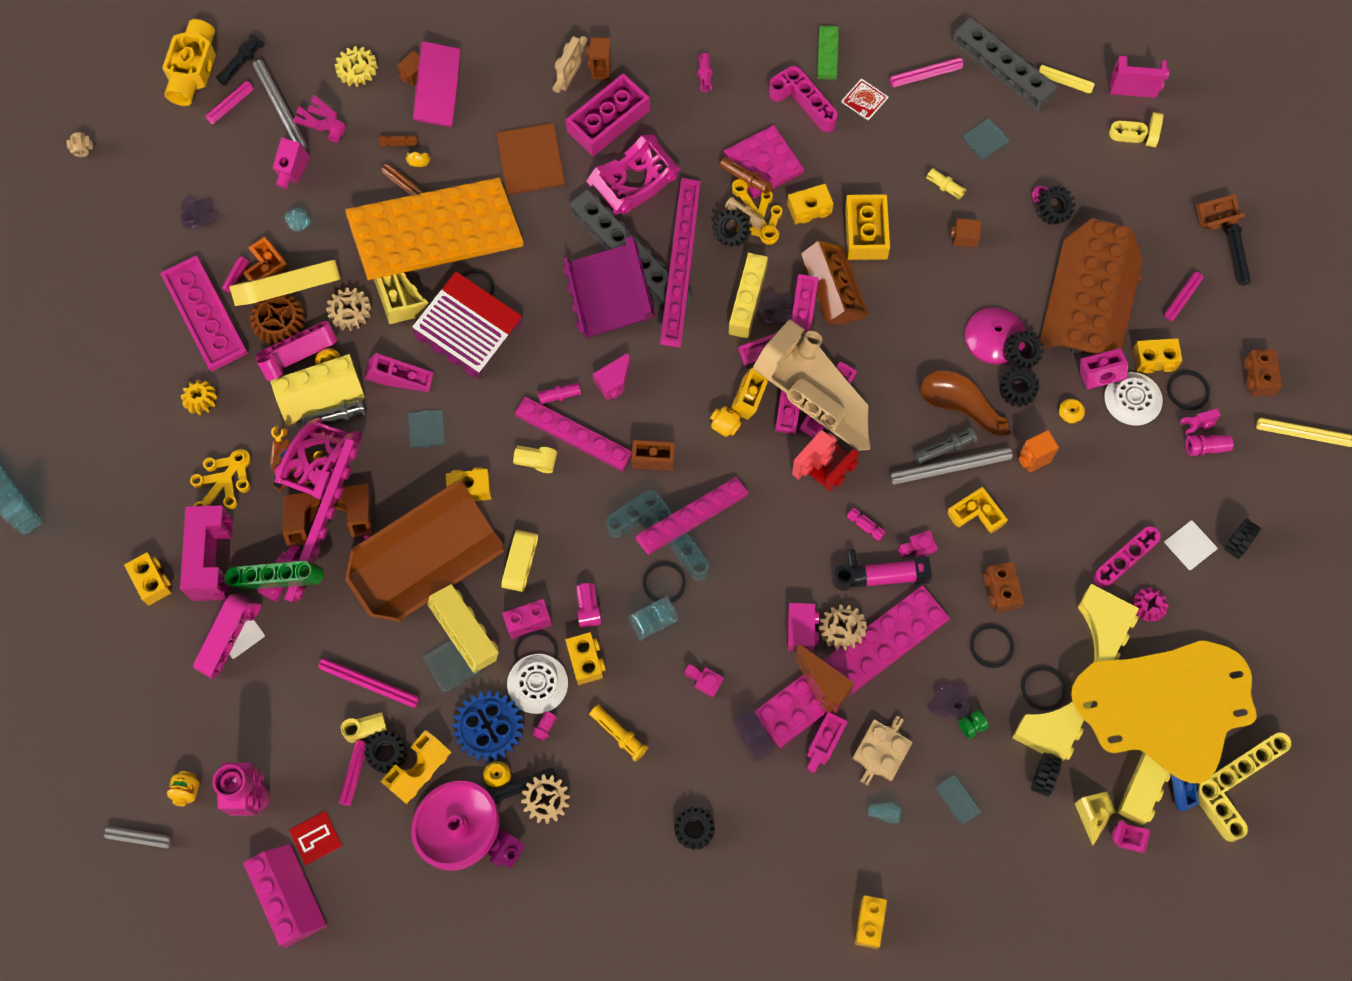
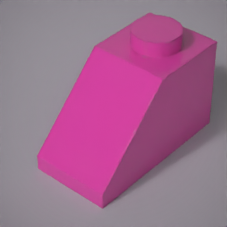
M628 353L593 373L594 383L607 401L611 398L619 397L625 389L630 368V356Z

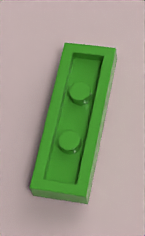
M837 26L819 27L817 79H837L839 31Z

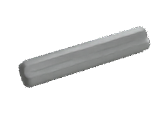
M107 826L104 832V837L107 839L169 848L172 840L168 835Z

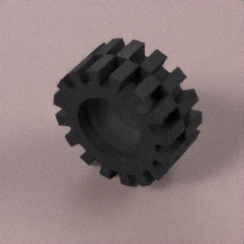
M1060 186L1052 187L1043 191L1038 196L1039 201H1036V205H1039V207L1036 208V212H1041L1038 216L1039 218L1044 217L1043 222L1055 225L1072 217L1071 214L1075 212V209H1072V207H1075L1076 203H1072V200L1075 198L1074 196H1069L1071 192H1065L1067 188H1060ZM1053 198H1056L1061 205L1059 213H1055L1051 208L1050 203Z
M740 210L723 211V213L718 215L719 218L714 220L716 225H713V229H716V232L713 233L714 236H718L716 240L721 241L722 245L730 247L745 243L744 241L749 239L748 235L752 232L749 230L752 227V224L748 223L750 218H746L747 214L741 213ZM731 220L736 221L739 226V231L735 236L729 235L726 231V225Z
M1024 330L1011 334V337H1007V343H1004L1003 346L1007 347V349L1003 350V354L1007 353L1008 356L1005 357V360H1010L1008 363L1010 366L1014 365V367L1019 369L1021 367L1029 368L1039 363L1038 360L1042 359L1043 356L1040 354L1044 353V349H1040V347L1043 346V342H1038L1041 338L1039 336L1035 337V332L1030 333L1031 331ZM1021 342H1024L1028 348L1027 357H1022L1019 352Z
M1014 367L1013 371L1010 369L1007 374L1005 373L1000 384V392H1002V399L1006 397L1005 402L1007 404L1011 401V406L1018 404V407H1022L1023 404L1027 406L1030 402L1034 401L1040 385H1038L1039 379H1035L1036 374H1030V369L1026 372L1024 371L1025 367H1021L1020 370H1018V367ZM1015 381L1025 383L1027 391L1024 393L1014 391L1012 383Z
M1246 518L1236 529L1223 550L1233 557L1240 559L1259 534L1261 527Z
M384 730L380 734L376 732L373 738L370 737L368 739L369 743L365 744L366 751H364V755L366 756V761L372 768L382 773L390 771L395 764L400 768L399 765L401 763L404 764V757L407 756L403 740L391 731L386 732ZM383 744H390L394 748L393 756L388 760H381L377 755L379 747Z
M1046 752L1043 753L1033 776L1031 791L1047 797L1051 795L1061 770L1062 758Z
M700 807L686 808L682 813H679L675 820V836L678 842L685 848H691V850L702 849L712 841L715 833V823L708 811H704ZM691 820L700 821L704 828L702 834L697 837L688 835L686 832L687 823Z

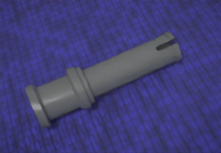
M360 397L357 401L350 403L342 402L336 408L302 416V422L305 426L308 421L321 418V423L325 424L342 418L350 420V417L360 414L364 416L367 413L363 399Z
M969 426L960 433L950 434L946 440L914 452L915 460L920 465L949 451H960L966 445L976 444L978 442L977 436L973 428Z

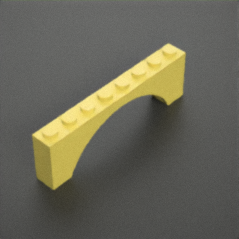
M1091 584L1087 588L1078 609L1091 630L1094 643V662L1118 660L1121 655L1118 650L1121 645L1124 647L1130 637L1127 632L1130 627L1133 628L1139 618L1136 615L1139 608ZM1072 701L1070 704L1053 712L1036 715L1025 714L1012 738L1041 754L1046 752L1062 758L1063 762L1065 759H1070L1074 748L1071 746L1074 740H1079L1084 731L1081 728L1084 719L1077 712ZM1093 701L1083 703V707L1089 709Z

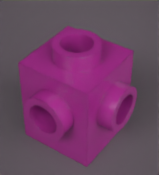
M499 829L494 844L486 854L491 857L489 860L491 863L500 868L502 865H505L511 869L518 860L525 844L509 833Z

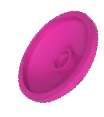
M997 307L985 308L975 313L968 321L965 329V342L969 351L979 360L995 365L1005 364L1010 361L1005 360V357L1008 356L1007 353L1003 354V350L1007 349V347H1003L1004 343H1007V337H1011L1010 335L1013 333L1024 331L1025 327L1015 314L1006 309ZM995 328H999L1001 331L997 332ZM1021 342L1019 345L1020 353L1025 346L1024 342Z

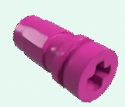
M1191 435L1186 438L1185 448L1188 456L1230 452L1233 449V439L1231 435H1210L1207 437L1204 435Z

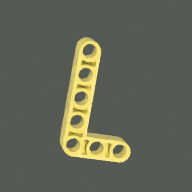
M330 260L259 280L229 286L234 305L239 306L326 284L341 278L336 260Z
M1276 733L1215 772L1208 780L1197 784L1199 805L1225 840L1234 842L1243 838L1247 834L1248 828L1224 792L1287 752L1291 747V740L1286 734ZM1274 740L1280 742L1281 749L1275 747ZM1256 751L1263 755V761L1257 758ZM1239 763L1245 766L1246 773L1239 770ZM1220 775L1227 777L1228 785L1221 782ZM1203 786L1210 790V797L1203 793ZM1217 805L1223 808L1224 816L1217 813ZM1230 825H1234L1238 829V835H1234L1230 831Z

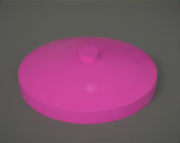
M453 781L443 784L431 791L422 800L414 814L411 827L413 845L417 853L435 868L448 871L467 868L483 858L494 844L499 831V810L492 796L484 788L473 782Z

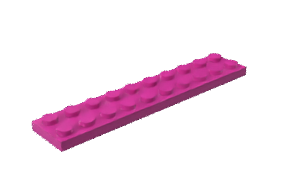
M922 585L865 629L866 637H861V644L855 642V648L853 649L849 645L847 646V651H844L841 646L823 661L855 683L850 694L852 695L950 620V617ZM802 675L754 711L752 715L780 749L827 714V711L820 707V702L817 701L804 675Z

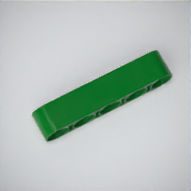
M307 561L232 567L227 570L224 578L228 586L242 590L319 584L324 577V570L319 565Z

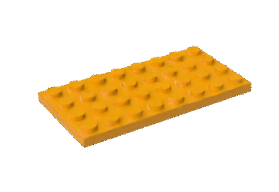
M500 177L346 209V216L367 280L523 247L524 243Z

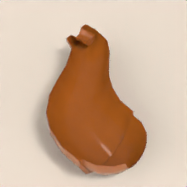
M934 371L923 380L921 395L928 405L942 410L960 412L970 417L992 435H1011V431L1008 428V419L1000 417L992 409L978 387L968 378L955 372Z

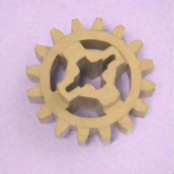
M346 287L345 292L339 289V295H331L333 301H327L329 307L326 308V311L329 314L330 322L333 321L335 327L340 326L341 330L348 327L349 331H352L353 326L359 329L360 323L366 324L365 317L370 318L369 311L372 308L368 297H365L363 291L358 293L357 288H354L350 292L349 288Z
M839 605L838 610L831 607L832 613H824L825 619H820L821 626L819 630L822 640H827L828 647L834 644L835 650L842 646L844 651H847V646L850 645L854 649L855 642L862 643L861 637H866L865 629H867L864 615H859V609L852 611L850 605L846 609Z
M542 774V780H538L536 776L533 777L534 784L527 782L526 785L529 790L522 791V794L527 796L521 800V803H527V806L523 809L524 812L530 810L529 818L532 819L534 816H537V823H540L542 818L545 819L546 824H549L550 818L558 821L557 814L559 813L564 816L565 812L562 808L569 807L565 799H569L570 795L564 794V791L568 789L567 786H560L561 779L555 782L554 775H551L550 779H546L545 774ZM543 784H551L556 789H546ZM536 789L537 797L530 801L531 793ZM545 793L546 796L553 795L549 799V804L545 802L538 803L542 799L541 794ZM561 796L560 805L555 809L554 801ZM539 807L546 809L548 814L539 813L535 809Z

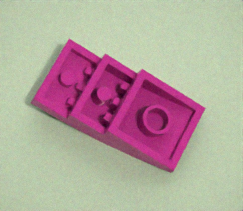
M422 41L417 83L415 86L413 120L446 127L452 126L460 49Z

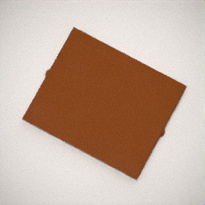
M554 123L496 132L507 195L565 185Z

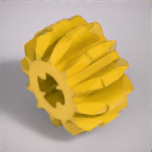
M197 379L195 384L189 382L190 387H183L184 394L180 395L183 401L182 405L192 414L197 412L198 415H201L203 410L209 413V407H215L213 401L218 400L215 388L210 386L207 381L202 383Z

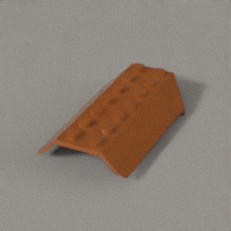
M1091 218L1063 240L1040 337L1041 340L1039 341V343L1043 342V347L1065 346L1093 354H1100L1119 348L1123 350L1138 283L1136 273L1140 274L1143 260L1132 228Z
M456 481L352 548L344 579L369 616L400 622L406 616L428 603L430 595L451 584L452 586L502 554L505 546L474 502L465 484L462 481Z

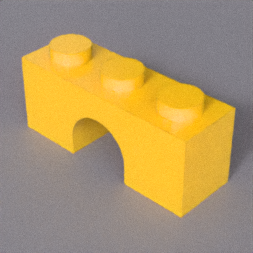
M426 730L411 746L417 754L416 764L409 770H402L395 764L380 781L406 804L416 796L418 790L425 782L431 779L432 774L446 761L451 753L436 737Z

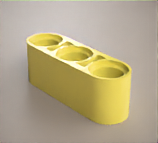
M516 530L502 579V588L524 592L537 546L538 534Z

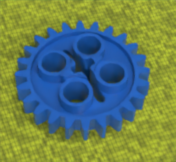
M488 690L487 696H483L480 691L479 698L477 699L470 695L471 702L463 700L466 707H458L457 709L461 714L453 716L458 721V723L452 724V727L458 730L453 733L455 738H459L455 743L457 746L463 745L461 748L462 753L469 750L468 757L470 759L476 754L477 762L482 757H484L486 763L489 762L490 757L498 761V755L500 754L505 759V751L508 750L513 753L511 746H519L516 738H523L522 733L518 732V730L524 729V725L518 723L524 720L522 715H517L521 711L520 708H513L515 706L514 700L507 703L508 695L501 699L500 692L498 691L495 696H492L490 690ZM492 707L498 708V713L495 716L487 715L488 710ZM479 710L483 711L498 739V743H494L478 713ZM472 718L479 719V723L475 727L468 726V722ZM501 726L509 727V731L505 735H499L498 729ZM481 737L489 738L486 746L478 745Z

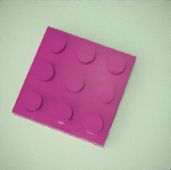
M774 125L724 150L725 157L751 172L760 174L761 178L772 183V189L804 173V168ZM748 186V192L753 199L761 196L762 192Z

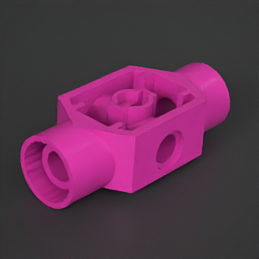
M222 763L221 768L213 776L212 784L217 793L218 809L229 816H257L258 812L265 809L268 805L270 793L263 784V773L251 763Z

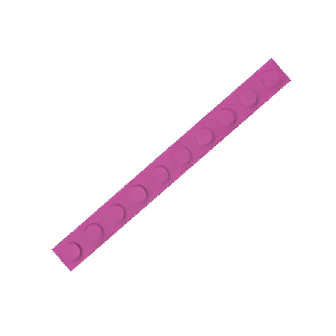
M681 178L660 338L661 345L680 348L682 343L701 181Z

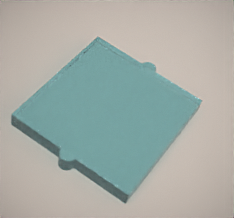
M989 118L962 136V139L971 147L970 150L974 151L982 160L1009 143L1008 138L1001 132V128H997Z
M423 410V412L408 413L411 448H430V446L445 445L442 410Z

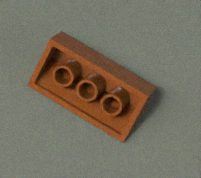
M817 241L801 253L809 276L819 277L816 298L820 303L823 317L827 323L842 325L869 316L843 246Z

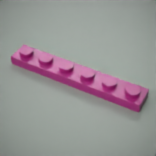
M527 397L523 399L515 412V416L622 472L632 457V451Z
M735 477L636 536V540L647 555H650L744 499L749 492L738 478Z

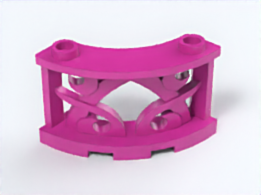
M654 134L641 135L637 142L624 153L626 157L619 162L615 159L607 164L597 166L586 180L590 186H595L614 209L612 212L615 215L627 214L631 209L657 194L668 183L673 182L677 178V173L681 168L674 163L660 146ZM651 148L657 154L654 158H652ZM639 160H642V165H636ZM660 160H662L667 166V168L661 174H659L658 171L663 168L662 165L657 164L654 166V164H656ZM628 169L636 172L647 169L643 187L624 186ZM619 175L622 176L620 181L616 178ZM617 190H618V193H617V194H618V197L614 194V192L617 191Z
M321 418L308 421L298 432L288 447L281 464L275 470L276 483L311 494L318 499L324 497L346 438L358 443L359 448L363 433L358 431L349 433L321 423ZM325 443L326 451L330 456L318 458L309 465L305 449L313 445ZM323 465L322 470H319L318 466ZM293 468L297 469L294 473L295 478L300 477L304 471V474L302 478L299 480V482H295L289 479L291 470ZM308 479L315 486V488L305 485Z

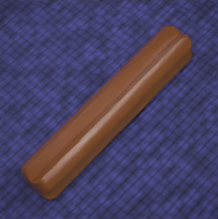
M389 163L382 167V173L410 196L425 193Z

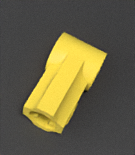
M517 445L513 463L533 467L539 472L553 473L557 451L549 447L535 449Z
M382 712L359 719L350 718L341 725V732L345 740L350 743L373 736L376 732L378 734L384 730L387 732ZM350 727L358 728L355 734H347V730Z

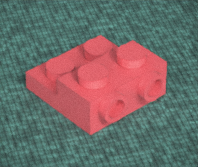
M821 430L795 458L792 475L799 480L803 475L807 476L813 469V466L818 470L823 465L826 467L833 459L832 453L835 450L834 443L837 441L832 434Z

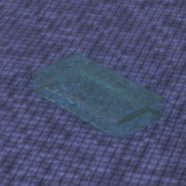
M955 775L936 787V790L961 825H964L981 813Z

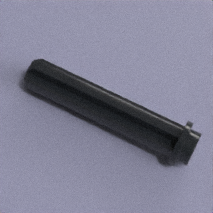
M1231 224L1227 226L1225 233L1229 236L1238 283L1244 286L1250 284L1251 279L1241 237L1242 228L1239 227V224Z
M550 767L496 789L490 788L488 793L498 805L497 802L520 794L523 790H529L526 784L527 782L534 784L533 777L536 776L538 780H542V774H545L546 779H550V776L554 775V780H556V773Z

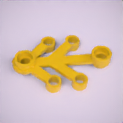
M741 179L735 180L732 184L733 194L740 197L745 206H749L751 211L764 219L768 204L773 198L772 192L770 191L768 194L761 193V202L759 209H757L747 193V183ZM768 195L770 198L766 199L763 196ZM778 205L773 206L770 212L769 224L767 225L764 220L758 230L754 227L749 228L752 231L749 235L759 237L767 245L776 243L779 239V231L776 229L778 219L782 216V208ZM777 210V211H779L780 213H779V214H775V213H773V211ZM738 224L736 226V233L739 231Z
M237 449L231 453L230 457L217 460L206 458L203 461V467L209 472L216 470V468L229 467L225 472L207 476L194 474L190 478V483L195 488L215 483L202 501L196 502L194 506H210L224 488L225 498L223 504L230 510L236 508L238 502L234 496L232 476L236 471L239 478L236 483L237 489L242 493L248 492L250 489L246 468L250 464L251 457L246 450ZM239 456H243L242 460L236 461ZM213 462L211 467H207L208 463ZM196 479H200L198 484H194ZM246 483L245 488H240V485ZM229 500H234L233 504L227 505V502Z

